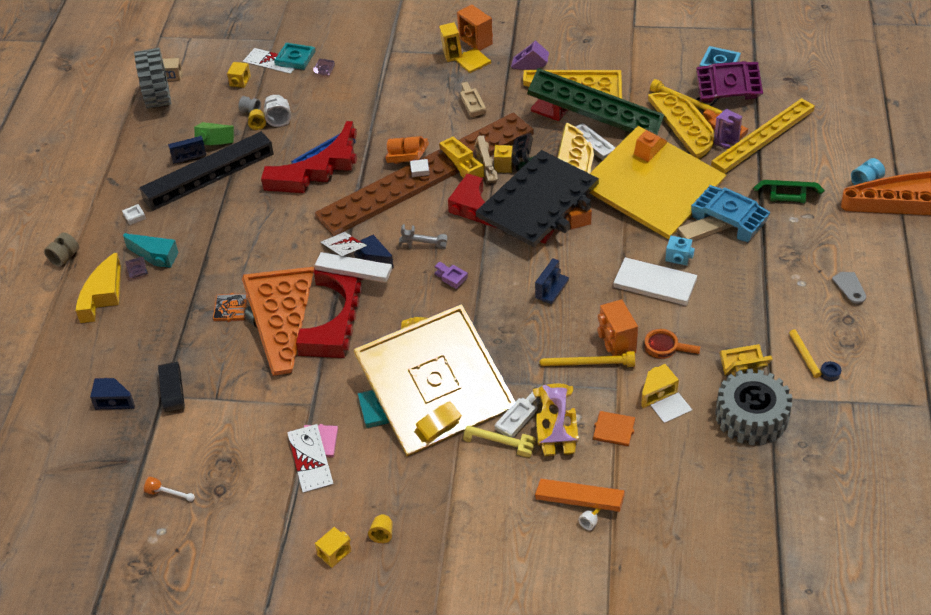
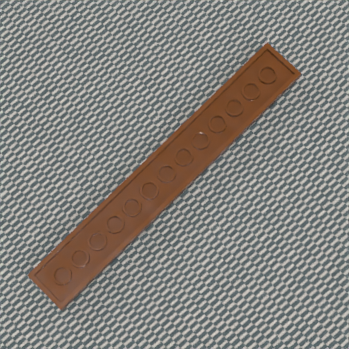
M513 112L459 139V141L473 151V157L478 161L474 147L478 136H484L485 142H488L489 156L491 157L494 155L495 145L512 146L516 137L528 133L533 135L534 129ZM439 149L419 159L428 160L430 175L412 177L411 165L409 164L316 211L315 217L333 236H336L459 173V170L451 159Z

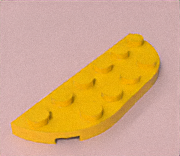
M666 92L648 94L649 102L657 112L664 114V121L692 156L697 159L702 158L711 150L714 142L713 128L691 101L680 95L678 97L668 95L669 93Z
M566 123L557 158L590 174L594 156L591 142L588 143L583 137L584 133Z

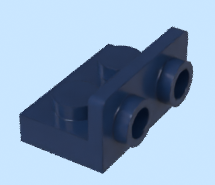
M202 136L168 144L173 164L206 156Z
M552 258L536 280L535 298L553 304L568 283L569 277L562 275L561 269H559V260Z

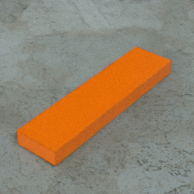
M540 479L535 497L536 500L620 512L625 491Z

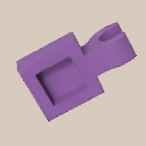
M438 262L435 265V268L438 269L435 275L456 289L468 278V273L455 265H452L450 268L442 262Z

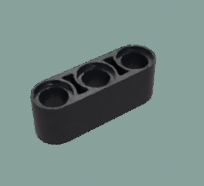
M179 362L158 365L164 412L185 409Z

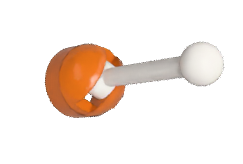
M151 476L147 478L144 485V493L157 494L163 491L186 498L189 502L195 499L192 493L185 494L162 487L160 480Z

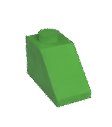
M202 122L194 127V137L202 136L204 145L233 143L234 126Z

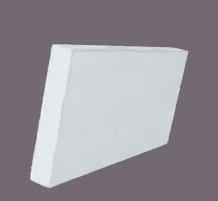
M625 257L613 287L687 306L697 281V275Z

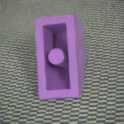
M535 40L513 57L511 67L520 70H537V68L544 67L548 63L549 52Z

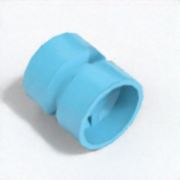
M870 158L851 172V180L854 185L881 179L885 175V168L878 159Z

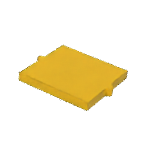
M476 48L463 52V58L455 59L469 73L491 64V60Z

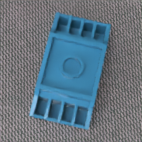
M712 185L691 205L693 218L700 220L711 215L738 228L737 239L745 242L751 240L770 215V211L759 206L757 201L725 187L718 188Z

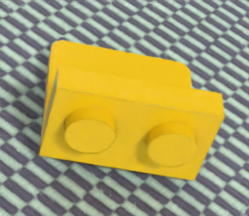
M760 344L719 352L725 376L732 374L736 377L737 371L747 372V369H753V373H758V370L768 367V364L773 360L772 356L763 357Z

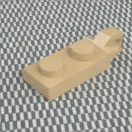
M468 82L461 83L462 92H460V97L470 117L486 114V107L476 88L471 89Z
M478 136L474 147L478 161L484 166L486 183H496L498 176L497 171L493 169V158L489 156V144L485 142L484 136Z

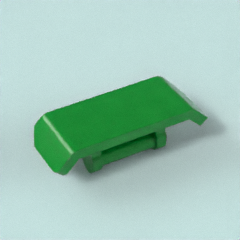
M762 180L752 188L754 191H757L762 186H771L770 202L792 201L805 203L806 188H812L818 194L825 192L820 184L816 182ZM776 187L801 188V194H776Z

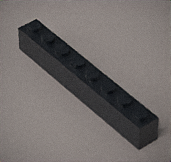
M260 131L139 187L143 201L152 211L159 209L274 155L272 142Z

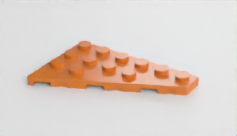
M314 267L244 274L242 277L273 376L292 373L297 352L296 341L304 320Z

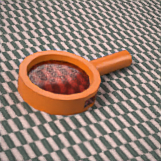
M666 329L650 331L646 335L644 342L646 352L658 359L669 358L677 350L700 354L701 346L678 343L676 335Z

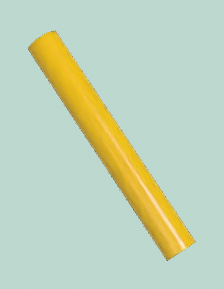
M795 329L791 330L789 334L814 378H819L822 373Z

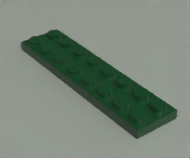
M537 68L527 95L630 133L637 126H640L657 135L664 117L662 113Z

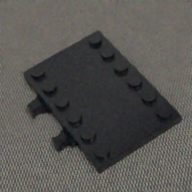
M541 150L476 210V217L535 247L552 229H557L563 233L570 229V223L564 217L571 210L578 207L587 212L591 208V200L586 196L599 184V178Z

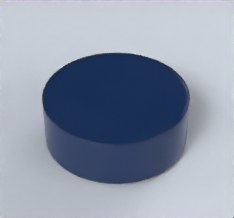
M831 361L823 363L820 369L821 377L827 381L838 380L842 371L839 364Z

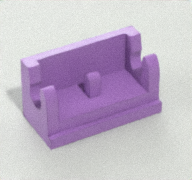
M728 109L717 116L713 144L729 149L730 145L726 144L727 142L733 145L738 143L742 116Z

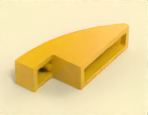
M113 253L92 272L81 289L75 310L80 323L95 322L96 308L119 305L121 263L117 253Z

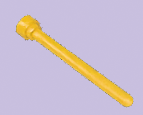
M654 79L650 85L651 92L669 93L668 95L675 97L680 95L691 101L699 109L704 111L709 109L714 111L715 114L722 113L717 108L665 87L660 80Z
M627 351L623 356L542 358L539 364L541 366L623 363L627 367H635V351Z

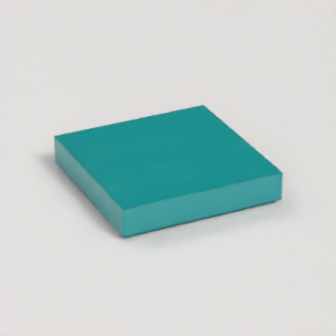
M285 43L275 58L274 63L278 66L305 70L316 52L315 47Z

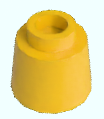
M253 109L249 113L248 126L253 130H261L266 126L264 113L260 109Z
M381 514L374 518L368 531V536L372 541L382 544L391 541L393 522L390 517Z

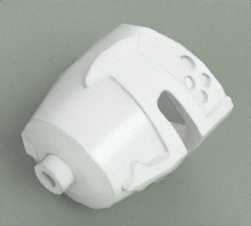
M270 95L265 100L264 115L269 125L281 127L289 124L291 119L289 103L287 99L280 95Z

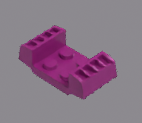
M742 61L696 67L700 102L712 103L715 98L745 96V100L758 98L763 94L759 63Z

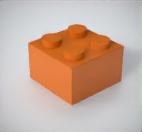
M472 4L457 12L458 32L462 41L479 51L493 44L492 18Z
M621 299L600 305V314H598L599 327L597 331L599 337L605 341L606 350L611 352L612 356H623L627 351H635L636 353L638 325L624 301Z

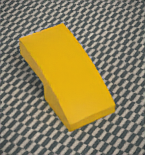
M449 400L424 416L415 425L425 438L430 440L442 433L446 427L459 421L463 415Z

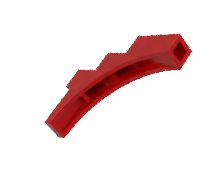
M346 121L337 139L317 155L293 164L265 166L261 177L264 191L305 193L310 181L328 182L330 175H333V169L352 171L353 164L357 162V154L354 153L353 138L356 139L357 129L354 128L353 121Z

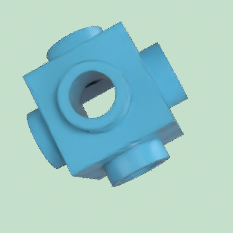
M670 236L666 248L665 261L687 266L689 258L693 259L695 248H692L693 240Z

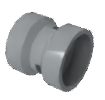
M242 96L239 101V111L250 113L253 109H260L261 101Z

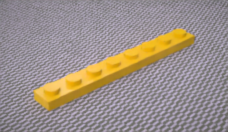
M802 98L713 159L711 166L724 174L812 113L815 105Z

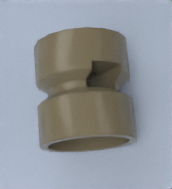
M63 232L44 249V254L52 264L60 267L79 250V245L71 235Z

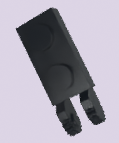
M531 133L516 137L514 140L512 161L515 166L520 163L519 157L523 158L525 163L530 160L529 154L533 142Z

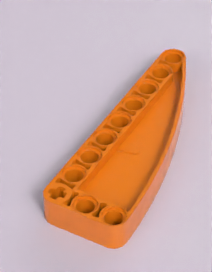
M931 171L891 176L847 187L843 190L840 206L845 211L931 215Z

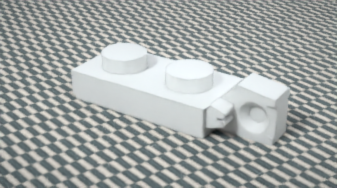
M533 392L526 399L519 398L495 424V430L513 438L536 413L537 405L540 402L539 398H535Z

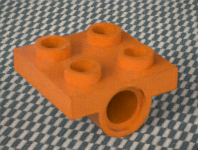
M422 136L388 139V154L385 157L387 163L399 164L401 162L419 160L429 145L428 139Z

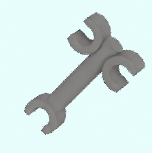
M405 224L401 226L402 236L399 238V247H402L403 243L409 244L408 248L411 249L413 241L436 244L438 248L446 249L447 235L441 234L437 237L414 234L415 226L412 225L411 230H406Z

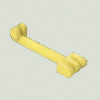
M466 425L463 440L466 442H471L472 435L516 447L518 448L516 455L527 458L531 457L534 448L533 444L536 442V438L530 435L522 434L521 440L469 425Z

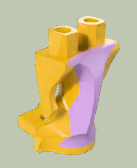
M556 383L533 389L535 398H541L542 412L536 415L538 446H542L544 456H554L555 445L562 444L563 455L575 454L576 443L579 440L575 408L566 410V398L572 395L573 386ZM550 405L557 406V414L550 412ZM566 416L571 419L570 426H565L564 424ZM543 420H548L549 428L545 429L543 427Z

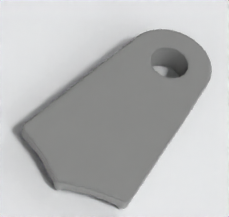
M840 272L832 277L835 284L851 302L859 304L866 300V294L855 272Z

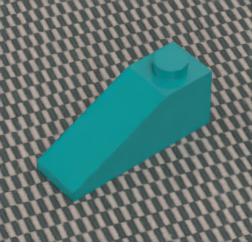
M123 234L127 249L154 266L171 268L179 253L176 241L173 239Z

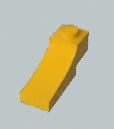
M454 136L439 143L440 149L455 164L463 178L467 173L481 178L484 177L483 164L473 157V151Z

